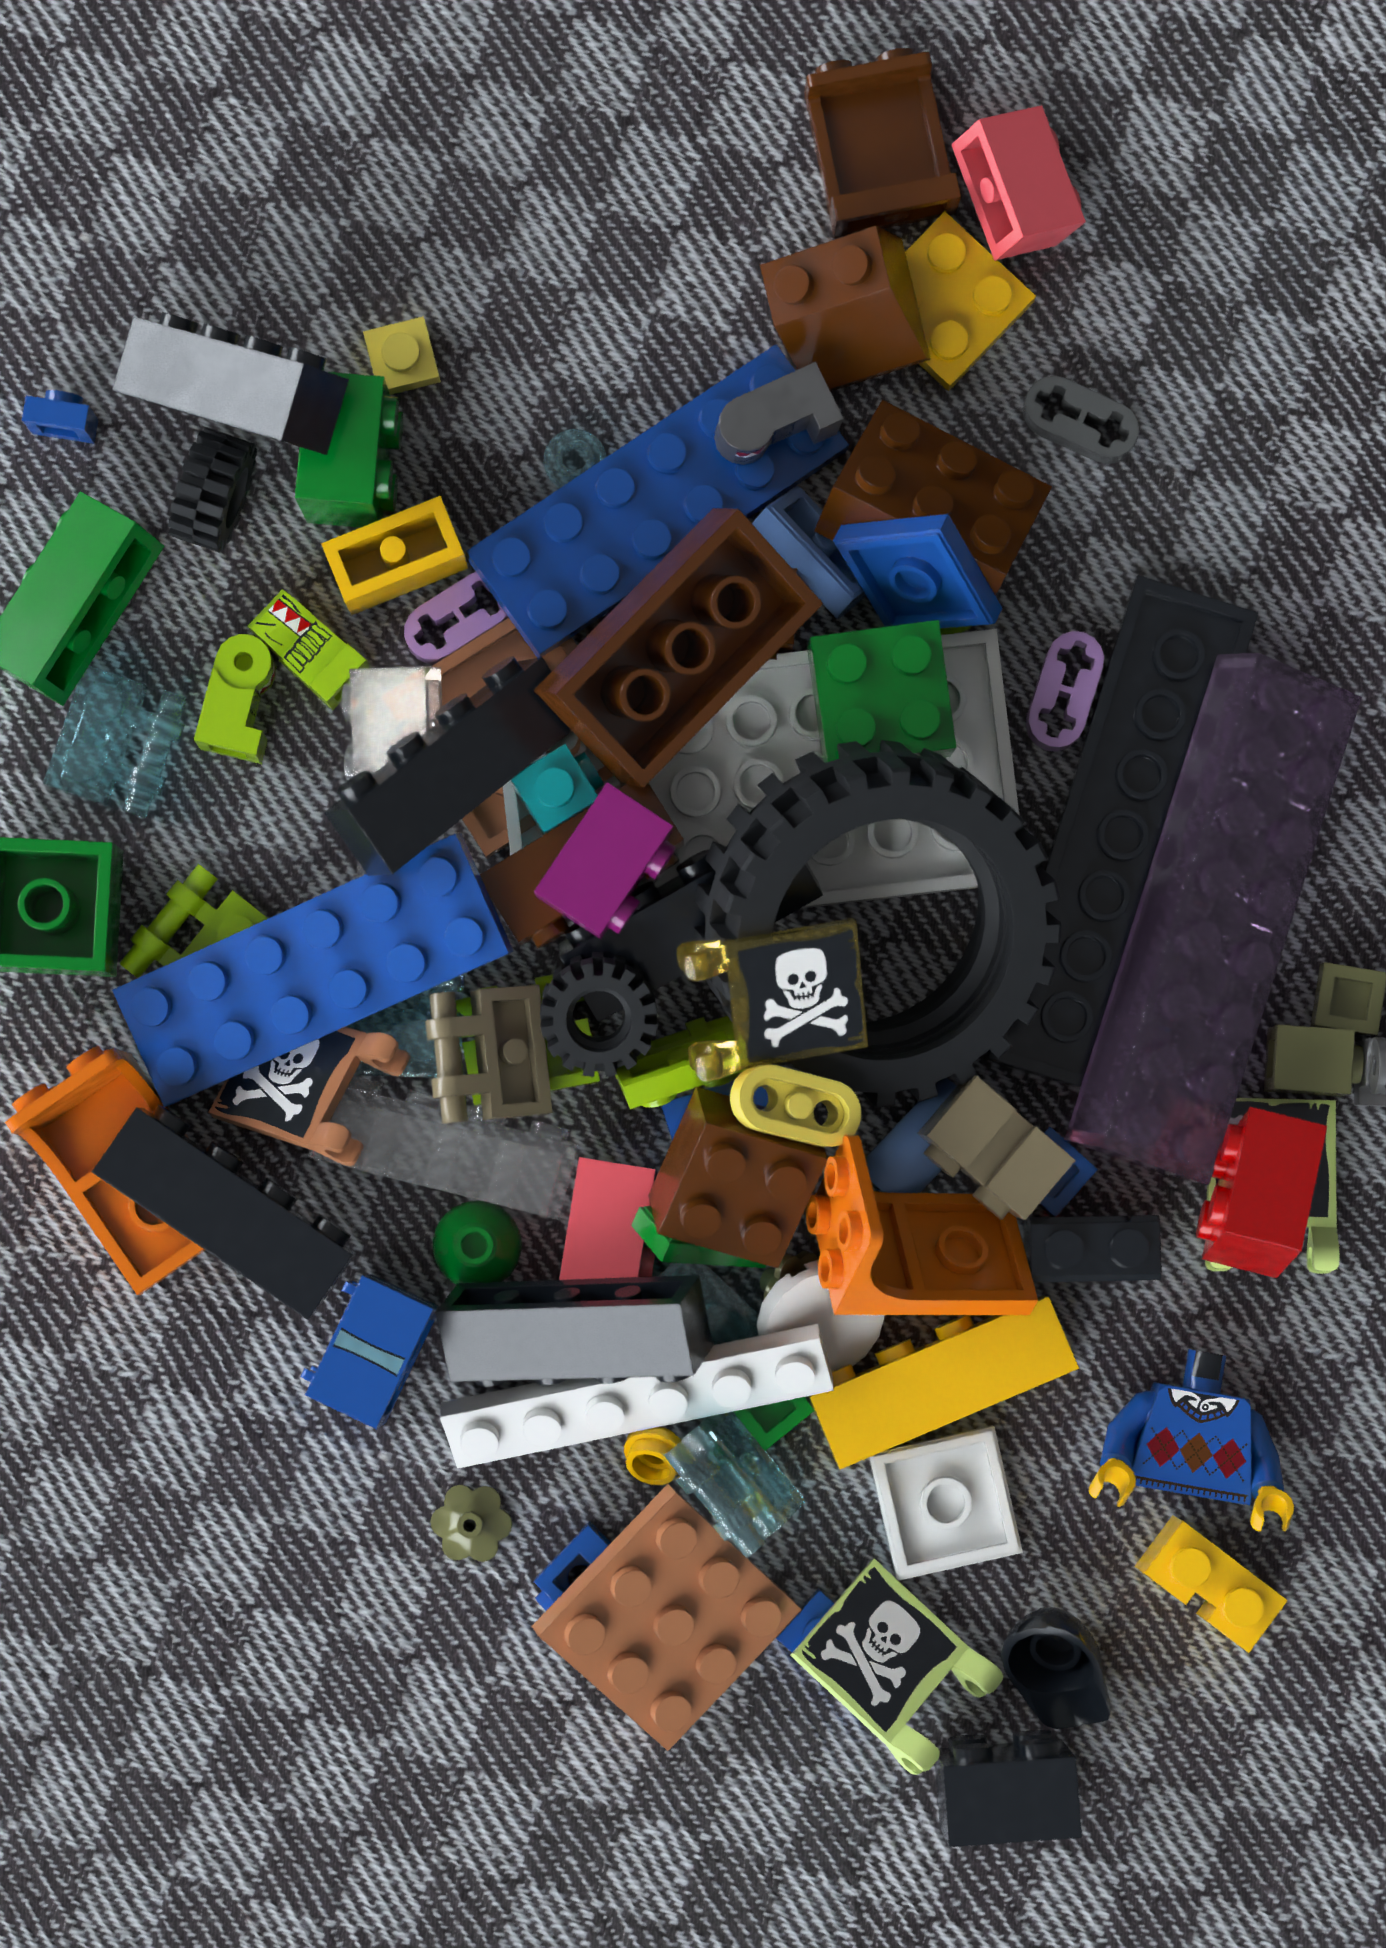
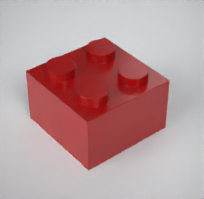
M1254 1107L1248 1109L1237 1125L1229 1123L1224 1140L1218 1139L1209 1169V1176L1219 1179L1218 1185L1213 1190L1211 1200L1204 1201L1197 1223L1196 1238L1205 1240L1202 1260L1278 1278L1302 1251L1327 1131L1326 1125Z

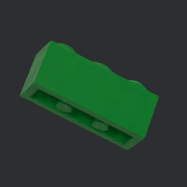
M80 491L70 508L58 520L53 535L35 563L26 570L21 585L0 616V669L61 706H64L165 546L135 521Z

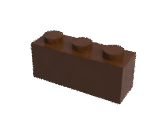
M649 783L644 788L625 784L618 789L673 825V833L667 841L676 846V850L684 846L683 837ZM590 807L480 874L490 898L520 946L532 940L537 949L541 948L570 929L565 920L567 917L538 899L534 894V890ZM675 852L661 873L680 861ZM647 874L644 875L647 881L653 879Z

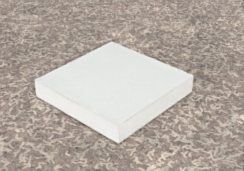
M993 1425L892 1447L869 1457L895 1577L898 1581L1023 1553L997 1435Z

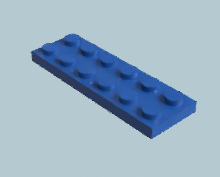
M777 344L466 551L467 560L537 658L545 656L613 610L713 508H737L748 519L847 451L849 444L839 430L836 435L813 444L807 429L769 445L761 458L749 464L732 463L725 459L717 450L714 439L715 430L725 405L745 393L796 371Z
M455 833L427 846L394 874L374 876L365 874L119 986L112 991L164 1107H167L514 952L462 833Z

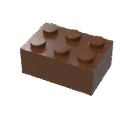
M882 399L833 485L814 532L833 541L840 526L845 524L949 514L996 596L1052 486Z

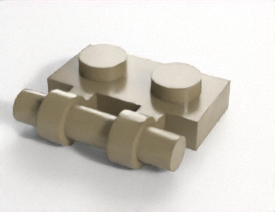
M539 985L486 988L471 991L472 1016L457 1017L455 992L429 994L431 1020H426L425 1025L427 1041H434L437 1078L431 1079L433 1099H440L442 1124L468 1121L466 1096L481 1095L483 1120L553 1113L545 1037L543 1038L540 1027L541 997ZM475 1037L478 1074L463 1075L460 1038Z

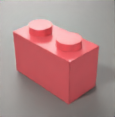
M1042 105L979 119L951 144L994 261L1057 246L1086 222L1081 210L1080 196L1076 188L1071 184L1059 152L1058 137L1050 127Z
M579 1157L559 1280L652 1277L655 1254L649 1247L644 1246L643 1239L631 1225L639 1207L651 1206L648 1195L654 1184L656 1169Z

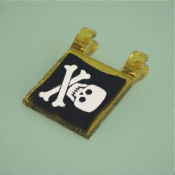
M853 918L728 941H690L678 946V965L688 979L693 981L704 980L726 971L728 975L735 1041H701L689 1046V1065L692 1070H695L700 1080H717L739 1070L759 1065H770L868 1047L857 924Z

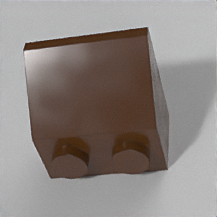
M873 226L760 265L774 327L798 370L816 362L830 392L930 360L902 238L878 226Z

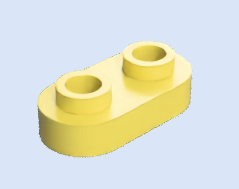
M757 1065L741 1072L731 1088L730 1104L736 1119L750 1130L813 1146L833 1147L842 1145L843 1136L854 1135L860 1125V1102L853 1090L839 1081L777 1065ZM760 1086L768 1094V1103L763 1110H759L753 1100L754 1093ZM819 1102H822L828 1111L827 1120L823 1125H819L815 1121L813 1114L814 1108Z

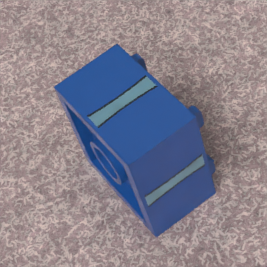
M369 1274L362 1275L359 1282L354 1280L352 1283L345 1282L342 1291L352 1295L319 1366L312 1365L311 1369L305 1367L300 1377L311 1382L305 1396L377 1429L387 1422L436 1320L435 1311L439 1306L384 1279Z

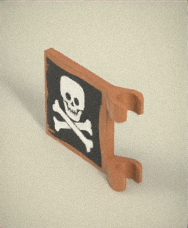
M344 1027L226 1080L208 1113L215 1119L316 1151L340 1164L351 1167L358 1160L364 1145L359 1140L352 1139V1133L345 1126L329 1121L360 1062L362 1061L382 1072L398 1077L403 1073L411 1056L406 1050L398 1049L399 1043L393 1036L380 1032L365 1033Z

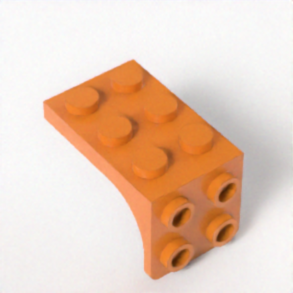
M96 1046L77 1057L66 1067L71 1076L60 1084L48 1088L45 1083H42L18 1098L12 1104L17 1113L10 1117L5 1124L12 1134L21 1136L42 1158L72 1199L136 1295H142L204 1252L205 1249L92 1173L136 1107L145 1108L153 1113L158 1104L163 1106L156 1089L132 1054L116 1048L102 1051L100 1046Z
M858 1135L843 1136V1144L838 1146L834 1156H830L827 1159L824 1178L816 1194L811 1195L806 1206L807 1228L810 1234H816L820 1250L818 1262L819 1281L822 1288L829 1290L834 1315H1030L1038 1302V1297L1015 1216L1008 1212L1002 1220L978 1202L972 1194L887 1193L873 1191L861 1138Z

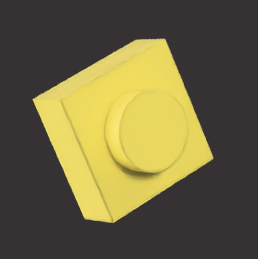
M424 316L363 331L374 376H384L390 395L441 382Z

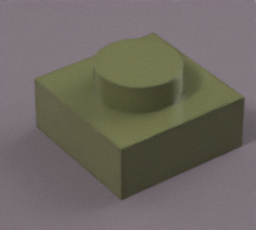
M1327 962L1321 963L1310 1027L1355 1030V1034L1378 1036L1386 986V972Z

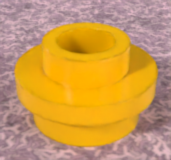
M665 1427L632 1432L627 1436L624 1445L626 1467L630 1474L641 1482L650 1485H665L670 1483L676 1475L684 1470L688 1460V1449L675 1433Z

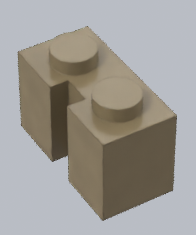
M974 1076L963 1085L959 1083L917 1133L930 1144L923 1154L952 1178L959 1171L968 1176L979 1186L972 1196L999 1219L1002 1220L1010 1212L1013 1216L1026 1220L1076 1160L1039 1128L1033 1126L1016 1111L1017 1109L982 1079Z

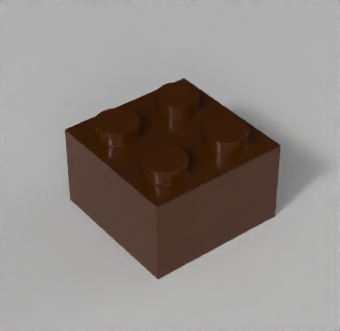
M696 1086L648 1195L657 1234L779 1268L826 1165L828 1157L825 1148L750 1130L736 1119L731 1108L730 1096ZM755 1104V1106L759 1110H763L765 1108L764 1106Z

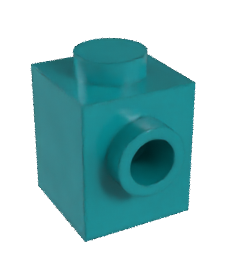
M566 744L526 767L511 779L515 791L543 835L590 807L598 796L595 790L604 785L586 753L582 752L573 757Z

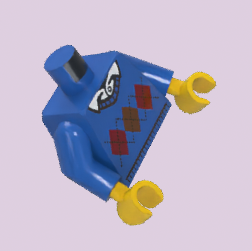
M1188 1349L1182 1387L1153 1382L1150 1391L1145 1390L1136 1393L1108 1424L1100 1460L1101 1467L1089 1486V1494L1096 1498L1104 1482L1115 1485L1120 1493V1498L1117 1501L1118 1507L1124 1505L1135 1486L1250 1505L1251 1497L1253 1496L1255 1503L1250 1523L1256 1531L1262 1530L1264 1511L1269 1510L1279 1514L1283 1522V1531H1287L1294 1512L1293 1501L1284 1492L1279 1454L1263 1416L1254 1409H1251L1250 1399L1220 1394L1226 1356Z

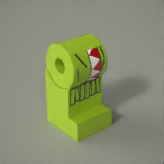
M283 589L247 626L257 638L261 639L280 658L278 661L332 711L371 671L367 660L348 643L346 644Z
M238 634L228 638L221 644L215 657L194 741L200 750L262 764L268 739L262 730L254 729L253 726L261 695L271 688L276 678V665L268 647L261 639L250 634Z

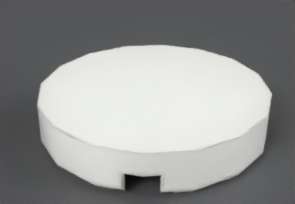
M818 1259L804 1264L807 1270L799 1272L793 1278L788 1273L774 1284L761 1304L757 1320L758 1336L819 1324L831 1371H834L848 1364L854 1366L867 1355L879 1338L885 1315H834L829 1290L822 1288L819 1281Z

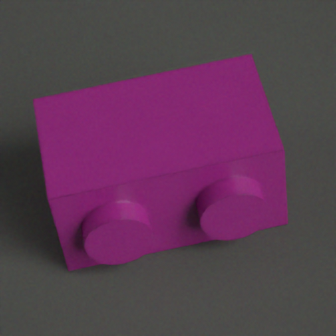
M607 782L534 890L535 896L600 940L609 928L620 934L640 904V901L631 896V894L645 874L655 880L677 848L667 841L673 833V825Z

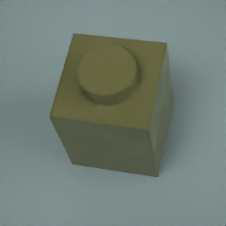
M1275 1025L1268 1028L1264 1092L1334 1097L1350 1095L1352 1083L1359 1084L1361 1082L1364 1065L1363 1047L1361 1045H1354L1355 1030Z

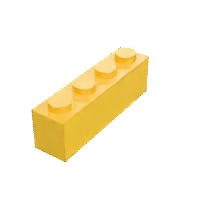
M1048 1296L1038 1297V1302L1030 1315H995L976 1324L973 1323L970 1315H964L934 1328L938 1337L936 1341L914 1349L911 1339L892 1345L875 1353L879 1365L855 1374L851 1364L832 1371L834 1391L808 1397L839 1469H843L1079 1369Z

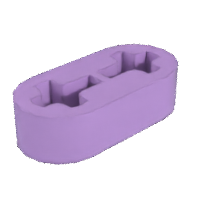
M477 572L466 576L420 605L408 616L404 625V637L410 652L418 660L427 664H436L509 618L499 603V611L494 615L490 616L483 608L466 618L464 617L462 612L477 601L474 590L484 585L485 589L489 591ZM453 617H456L458 620L457 624L444 632L446 645L436 650L430 642L422 646L416 642L423 636L420 624L425 620L431 619L436 626L444 624Z
M1071 631L1059 636L1053 641L1043 661L1027 713L1026 729L1034 744L1046 751L1057 752L1067 749L1077 741L1085 728L1104 663V654L1100 644L1094 637L1085 632ZM1073 646H1078L1083 649L1082 659L1091 663L1090 670L1081 669L1074 678L1072 687L1062 685L1066 664L1057 660V654H1068ZM1061 696L1068 698L1064 719L1073 723L1072 730L1062 729L1056 738L1050 737L1046 734L1047 724L1038 720L1039 713L1049 714L1055 706L1057 697Z

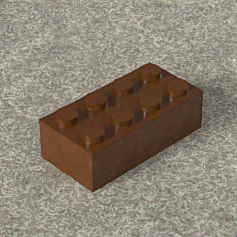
M713 508L534 691L619 782L644 788L823 603L739 509Z

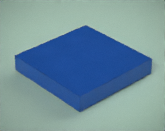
M949 514L845 524L840 526L833 539V542L885 627L939 620L940 629L990 625L996 623L1003 609Z

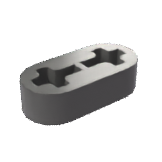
M1055 375L1041 378L1031 386L1024 400L1022 408L1023 417L1030 430L1095 462L1104 464L1117 463L1128 456L1137 442L1139 425L1132 410L1067 378ZM1052 392L1057 393L1063 397L1061 407L1065 411L1079 417L1076 421L1063 414H1057L1052 422L1047 421L1041 417L1043 406L1035 402L1036 398L1047 400ZM1109 418L1115 419L1120 423L1118 433L1126 438L1125 442L1114 440L1109 448L1102 446L1098 443L1101 433L1083 424L1084 419L1098 426H1104Z

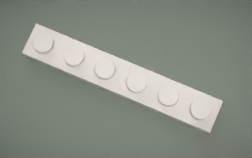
M813 1324L713 1345L695 1375L681 1381L661 1382L656 1377H629L626 1380L612 1384L598 1383L595 1378L568 1379L554 1385L531 1383L441 1402L440 1419L458 1469L834 1391L833 1375L819 1324Z

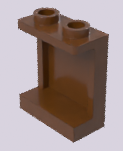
M897 48L880 54L875 62L852 66L850 60L827 62L818 66L815 69V73L806 76L804 96L834 238L847 236L873 226L884 229L935 219L944 211L949 215L957 213L961 195L956 172H950L931 81L932 60L930 52L914 54L911 48Z

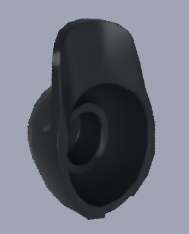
M1056 1607L1039 1608L1025 1615L1010 1630L1000 1654L1005 1673L1032 1711L1045 1726L1054 1729H1064L1108 1720L1111 1714L1110 1699L1103 1674L1100 1650L1090 1631L1077 1617Z

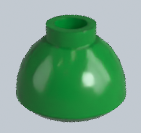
M468 1201L453 1207L442 1217L433 1236V1254L436 1264L442 1274L456 1285L458 1283L503 1282L515 1270L521 1256L522 1240L516 1222L503 1208L487 1201Z

